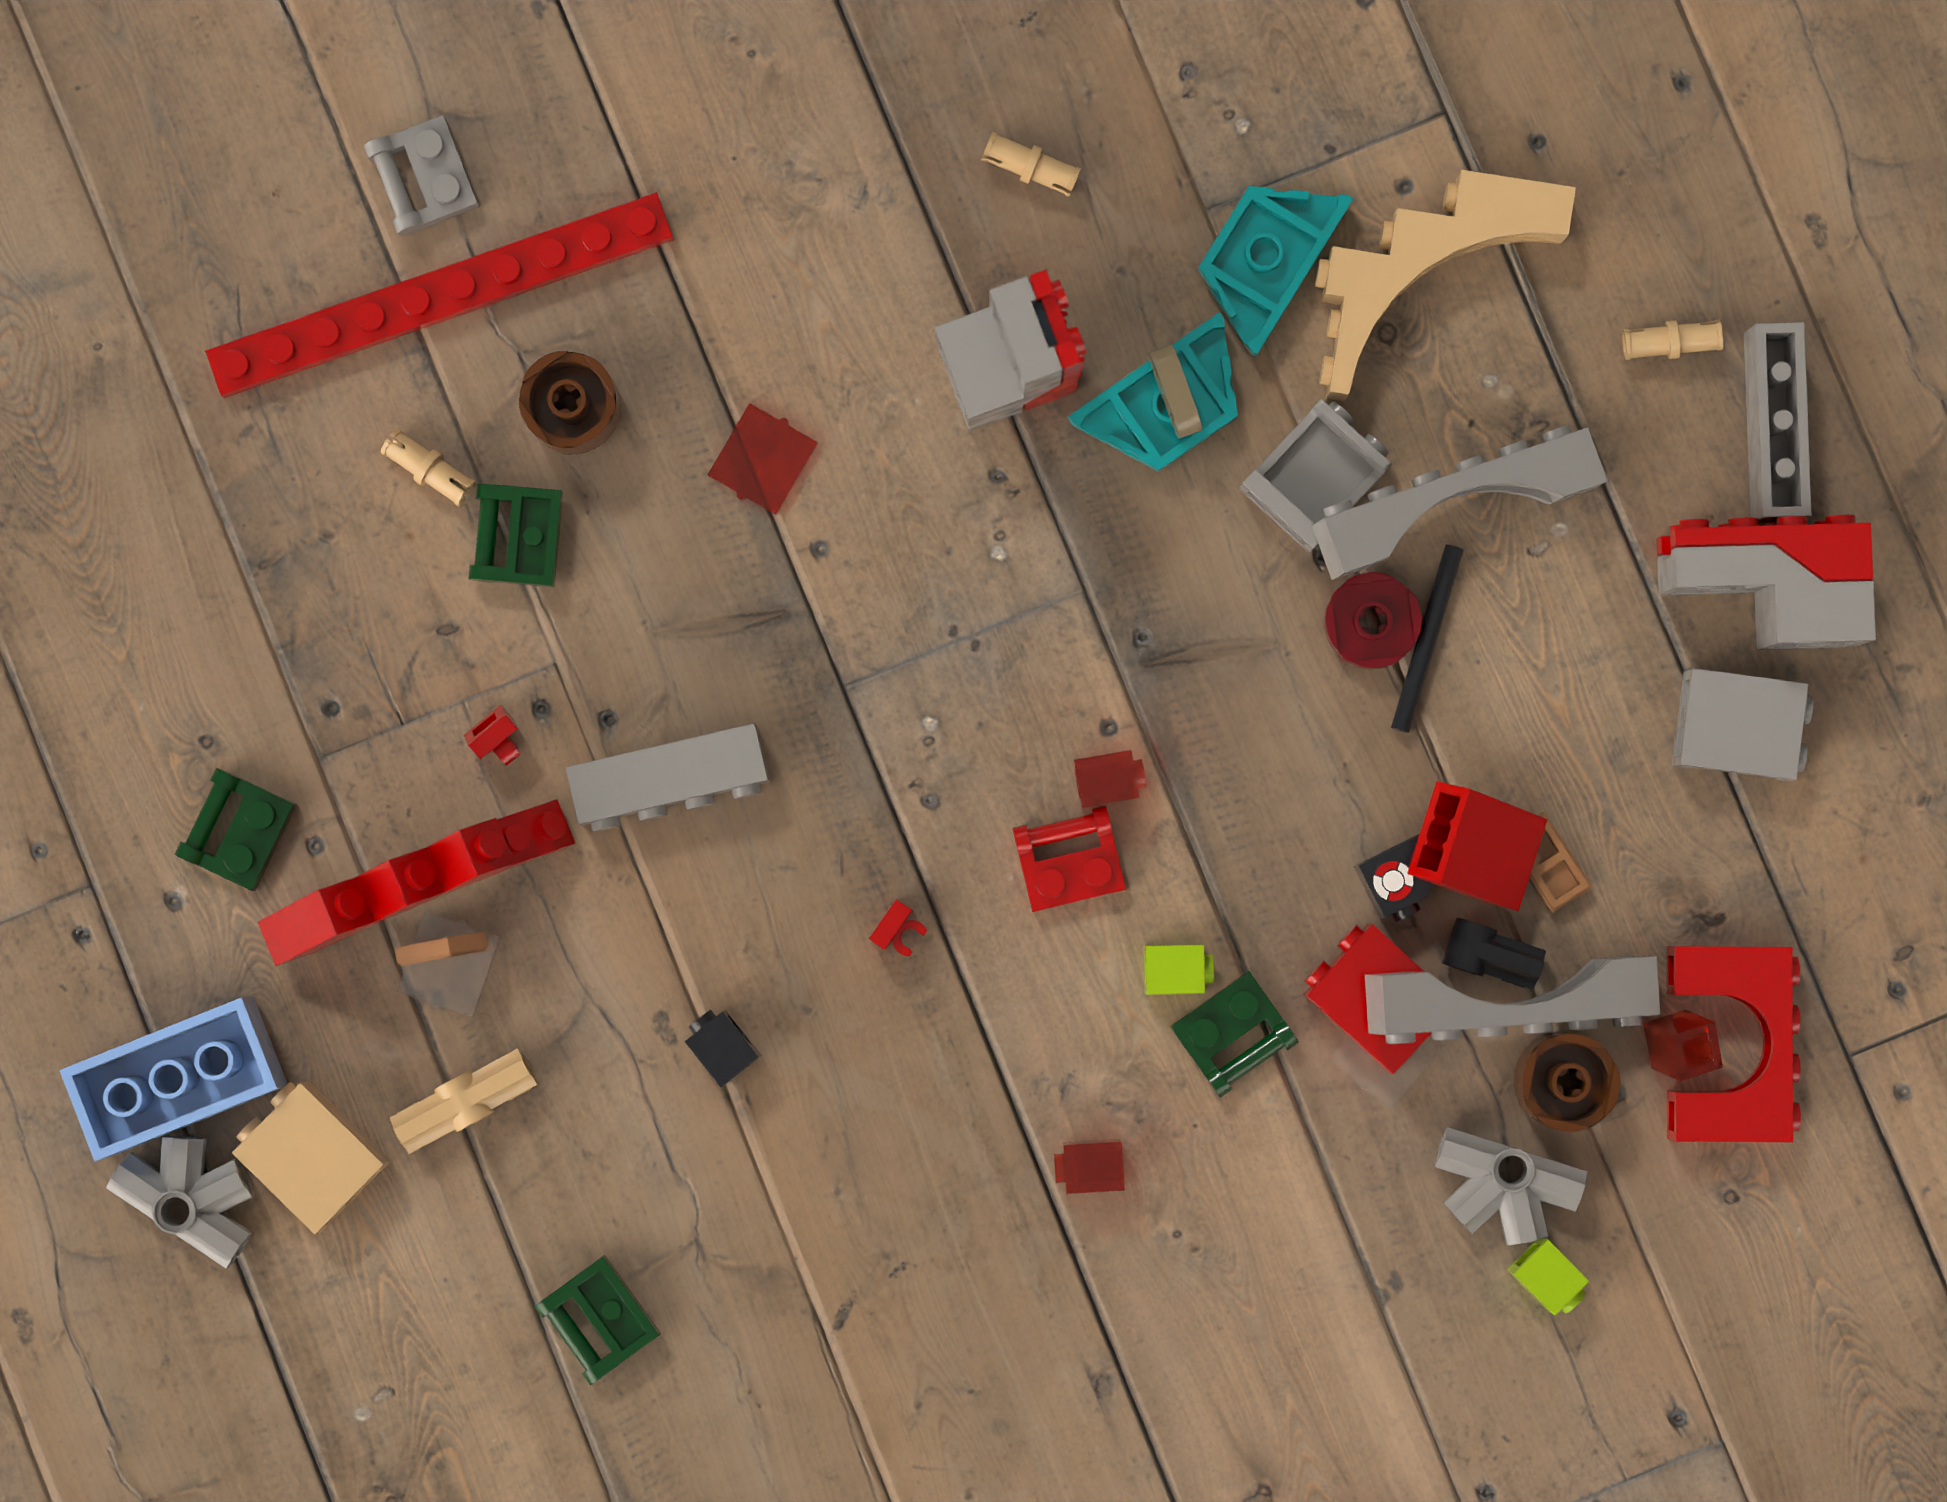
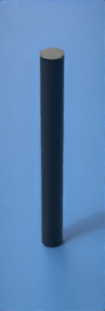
M1445 545L1422 621L1421 632L1416 641L1391 728L1404 733L1410 732L1464 550L1462 548Z

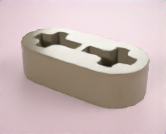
M1168 345L1149 352L1150 364L1177 437L1180 439L1202 431L1200 417L1174 347Z

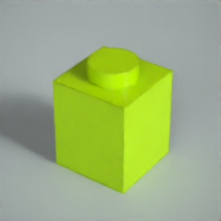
M1203 944L1144 946L1145 994L1205 993V983L1214 982L1213 954H1204Z
M1546 1238L1534 1241L1507 1269L1554 1316L1561 1310L1565 1314L1573 1310L1585 1297L1586 1293L1582 1289L1590 1282Z

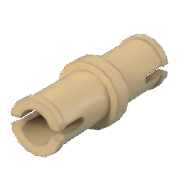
M992 132L981 159L983 162H989L1020 175L1019 181L1028 184L1032 180L1061 192L1067 197L1070 196L1081 170L1079 167L1071 166L1041 153L1043 149L1034 145L1031 149L997 135L995 132Z
M1720 319L1711 322L1678 325L1677 321L1673 320L1666 321L1665 326L1623 329L1622 345L1625 360L1667 355L1668 359H1679L1681 353L1710 350L1722 351L1723 330Z
M395 429L390 434V437L394 439L393 442L389 439L385 440L381 448V454L414 475L413 480L421 486L428 484L453 501L458 507L463 506L467 502V499L463 497L465 494L469 497L473 494L477 482L469 479L443 461L444 455L437 450L428 451L403 434L400 429Z

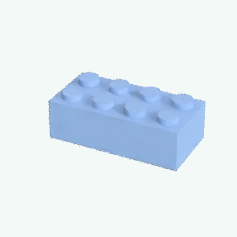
M254 996L241 997L59 1070L94 1161L112 1157L282 1089L288 1084Z

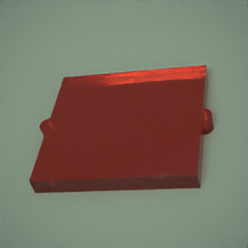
M749 403L709 471L708 476L735 491L739 500L747 498L777 515L818 442L790 427L786 418L778 420Z

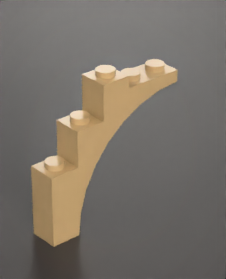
M1461 170L1455 179V183L1448 182L1445 189L1443 211L1450 212V216L1397 208L1391 221L1384 220L1381 228L1379 249L1387 250L1386 254L1333 246L1327 260L1319 259L1315 279V287L1323 288L1321 302L1340 305L1339 310L1331 308L1326 337L1335 338L1332 357H1323L1319 384L1327 385L1326 399L1345 401L1350 393L1358 358L1374 325L1390 304L1423 275L1453 258L1488 246L1517 242L1561 244L1569 235L1576 187Z

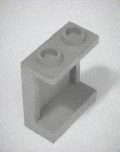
M1322 399L1318 401L1313 409L1264 462L1245 479L1239 488L1308 553L1318 544L1312 525L1325 518L1323 510L1347 500H1351L1354 506L1392 465L1385 458L1389 452L1380 441L1370 434L1363 438L1350 426L1354 420L1343 407L1334 401L1328 405Z
M1695 668L1684 671L1672 767L1702 768L1777 778L1779 781L1786 782L1797 780V773L1803 772L1805 769L1808 752L1807 744L1801 743L1803 725L1810 723L1813 713V697L1807 696L1808 684Z

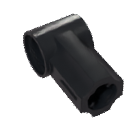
M1456 917L1442 964L1481 977L1486 974L1501 979V981L1534 990L1544 966L1546 950L1498 935V931Z

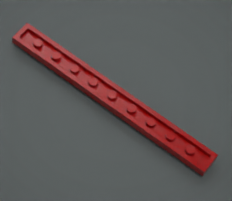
M656 192L214 347L205 352L220 396L227 398L674 241Z

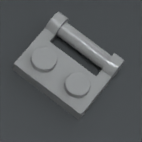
M444 115L390 136L375 138L364 145L368 159L375 161L396 216L393 224L399 236L414 233L480 207ZM404 150L407 152L427 204L426 208L419 211H414L393 157L394 154Z

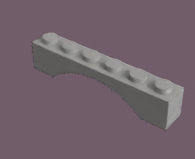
M1566 425L1543 434L1544 442L1538 445L1528 447L1526 440H1522L1499 449L1500 458L1485 462L1483 455H1478L1455 464L1456 473L1441 477L1439 470L1431 471L1413 478L1411 481L1414 487L1401 492H1397L1395 485H1391L1368 494L1370 502L1353 508L1351 500H1347L1324 509L1325 518L1312 525L1331 580L1375 566L1389 558L1402 535L1417 518L1433 506L1448 499L1472 493L1503 492L1530 497L1550 505L1603 485L1608 480L1589 428L1571 432L1570 426Z
M1657 956L1591 959L1575 976L1554 990L1529 1000L1506 1004H1494L1466 996L1446 986L1429 972L1410 971L1365 975L1368 1033L1386 1035V1043L1388 1044L1416 1042L1415 1033L1432 1032V1040L1461 1039V1029L1475 1028L1478 1029V1037L1508 1035L1507 1026L1523 1025V1033L1553 1032V1023L1568 1022L1569 1030L1598 1028V1019L1613 1018L1614 1026L1643 1025V1016L1660 1015Z

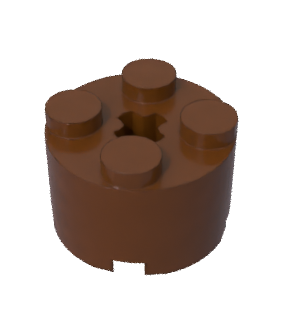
M556 351L541 357L527 370L520 390L519 410L526 426L545 446L562 454L572 455L594 450L610 438L621 418V400L616 384L597 360L581 353ZM569 393L572 397L578 398L576 401L578 408L573 412H570L567 408L562 409L565 406L562 398Z
M1555 1032L1534 1039L1522 1052L1515 1068L1514 1087L1520 1106L1534 1120L1556 1130L1578 1132L1597 1124L1613 1110L1620 1093V1073L1611 1055L1598 1041L1580 1034ZM1569 1068V1076L1576 1078L1575 1088L1567 1087L1563 1095V1087L1557 1085V1078L1559 1075H1565Z

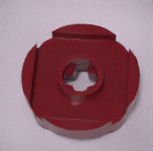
M1367 572L1349 578L1332 593L1324 613V630L1330 646L1342 661L1363 669H1381L1397 663L1412 649L1422 626V614L1416 596L1409 588L1407 589L1401 582L1395 580L1394 577L1380 572ZM1366 608H1375L1377 615L1385 616L1386 624L1378 627V634H1370L1367 627L1360 626L1359 618L1366 616Z

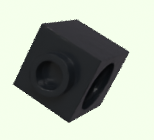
M710 1009L688 1027L693 1035L685 1043L720 1088L762 1056L726 1010L716 1016Z

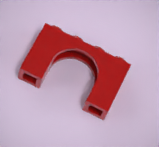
M1666 946L1667 994L1724 995L1734 998L1744 1004L1754 1014L1763 1036V1050L1760 1061L1754 1072L1741 1084L1721 1091H1667V1139L1675 1142L1793 1143V1131H1799L1801 1125L1800 1105L1798 1102H1793V1083H1798L1800 1080L1801 1065L1799 1055L1793 1054V1034H1798L1800 1030V1010L1798 1005H1793V986L1799 984L1800 963L1798 957H1793L1792 947Z

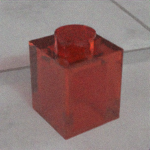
M1131 750L1073 761L1081 809L1136 800L1140 798L1138 789L1147 787L1142 759L1133 760Z
M1685 1009L1643 1023L1652 1069L1681 1082L1723 1068L1715 1021Z
M1120 1139L1062 1142L1063 1153L1054 1154L1055 1183H1065L1066 1194L1125 1191L1122 1141Z

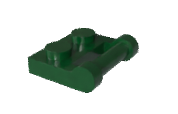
M477 484L476 499L480 500L475 563L474 565H469L468 580L555 587L563 501L562 490ZM499 502H512L506 567L494 566Z
M216 767L210 779L214 784L186 842L180 841L174 855L250 891H256L297 804ZM231 791L244 797L214 856L203 851Z
M1250 971L1244 973L1170 1026L1220 1098L1232 1090L1231 1084L1285 1047L1288 1051L1299 1043L1293 1031L1283 1020ZM1265 1020L1273 1032L1218 1070L1210 1058Z
M605 1255L534 1306L541 1318L547 1316L583 1366L585 1371L582 1375L590 1385L661 1334ZM571 1297L611 1352L602 1359L562 1304Z

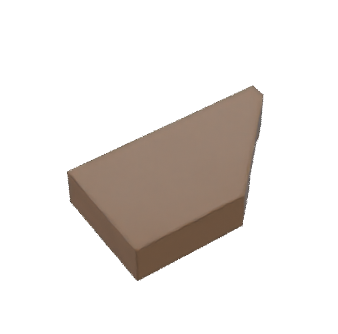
M1542 812L1538 816L1548 820L1529 881L1548 911L1553 913L1593 886L1546 813Z
M486 931L411 944L394 949L397 965L406 966L486 951V948H489Z

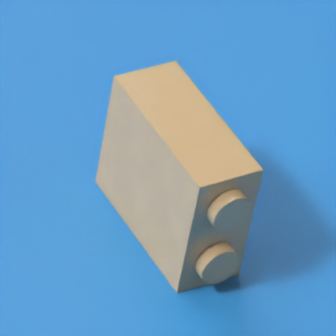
M310 1081L301 1082L297 1086L290 1082L271 1100L270 1103L275 1109L263 1121L255 1117L240 1131L236 1138L241 1144L232 1154L316 1235L324 1231L391 1160Z

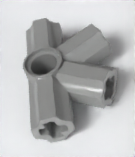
M1446 1127L1434 1165L1436 1168L1468 1177L1460 1187L1443 1201L1444 1205L1471 1234L1494 1213L1499 1211L1506 1245L1522 1244L1548 1237L1540 1201L1576 1212L1584 1192L1588 1174L1586 1170L1451 1127ZM1510 1155L1518 1156L1523 1164L1521 1177L1513 1182H1504L1498 1173V1166L1501 1160Z
M162 1136L160 1170L135 1153L130 1152L118 1165L110 1177L106 1188L153 1219L162 1231L177 1235L228 1269L241 1254L253 1233L223 1213L255 1196L252 1181L239 1160L236 1158L204 1174L207 1138L195 1136ZM175 1197L183 1199L188 1204L189 1217L185 1223L175 1221L169 1212L171 1201Z

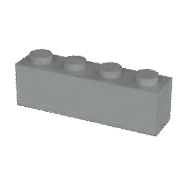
M1804 322L1755 324L1744 332L1750 517L1758 518V523L1777 522V518L1786 516H1806L1808 518L1812 516Z
M755 723L565 767L578 824H591L592 832L621 826L619 817L638 813L640 821L668 815L666 806L685 802L687 810L715 804L713 795L732 791L734 799L762 793L760 784L770 782L758 726Z

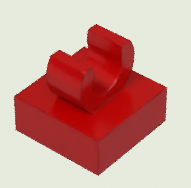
M499 705L464 734L468 746L480 760L493 750L498 758L507 766L521 755L518 746L509 737L518 728L514 719L502 705Z
M896 899L869 937V940L883 950H886L893 940L894 948L898 953L904 956H911L913 951L902 943V933L907 929H914L924 936L927 933V929L919 921L907 920L913 910Z

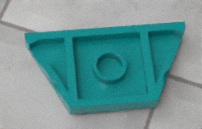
M1248 186L1199 265L1198 272L1252 356L1256 357L1354 198L1345 194L1328 196L1309 194V191L1289 190L1283 192L1267 187Z
M1220 312L1172 344L1196 405L1202 431L1180 439L1177 437L1155 379L1150 360L1068 416V421L1074 427L1157 472L1238 417L1235 392L1233 391L1232 370L1227 350L1225 322Z

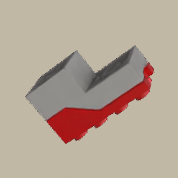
M1046 269L1031 274L1029 279L1026 276L990 289V307L935 327L936 345L968 431L1021 413L1023 409L1026 411L1070 395L1077 390L1078 379L1082 377L1081 370L1084 369L1083 362H1085L1084 355L1086 354V349L1077 326L1067 328L1065 317L1068 316L1066 308H1069L1066 294L1059 279L1051 282Z
M1855 515L1826 516L1824 521H1816L1814 524H1807L1806 516H1786L1777 518V522L1766 523V526H1758V518L1754 517L1728 519V523L1719 524L1718 527H1709V519H1687L1679 521V525L1670 526V536H1660L1657 538V555H1660L1657 558L1659 596L1754 593L1757 650L1850 648L1876 640L1871 523H1856Z

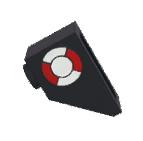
M1419 834L1354 866L1379 918H1386L1392 915L1394 921L1398 922L1420 911L1421 908L1418 901L1429 895L1432 883L1407 874Z

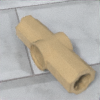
M517 1048L475 1072L471 1069L434 1089L435 1093L397 1112L396 1115L390 1117V1121L401 1145H403L408 1154H411L453 1130L457 1133L495 1112L494 1108L528 1092L539 1083L528 1059L521 1049Z

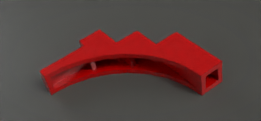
M558 799L499 819L493 818L460 829L425 848L389 859L357 877L318 889L258 921V925L276 967L313 954L370 926L455 890L563 850L575 844Z

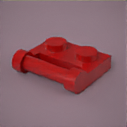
M1106 805L1093 808L1092 814L1030 829H1027V825L1012 828L1032 912L1126 890ZM1097 832L1100 843L1099 847L1035 862L1032 850L1034 847Z

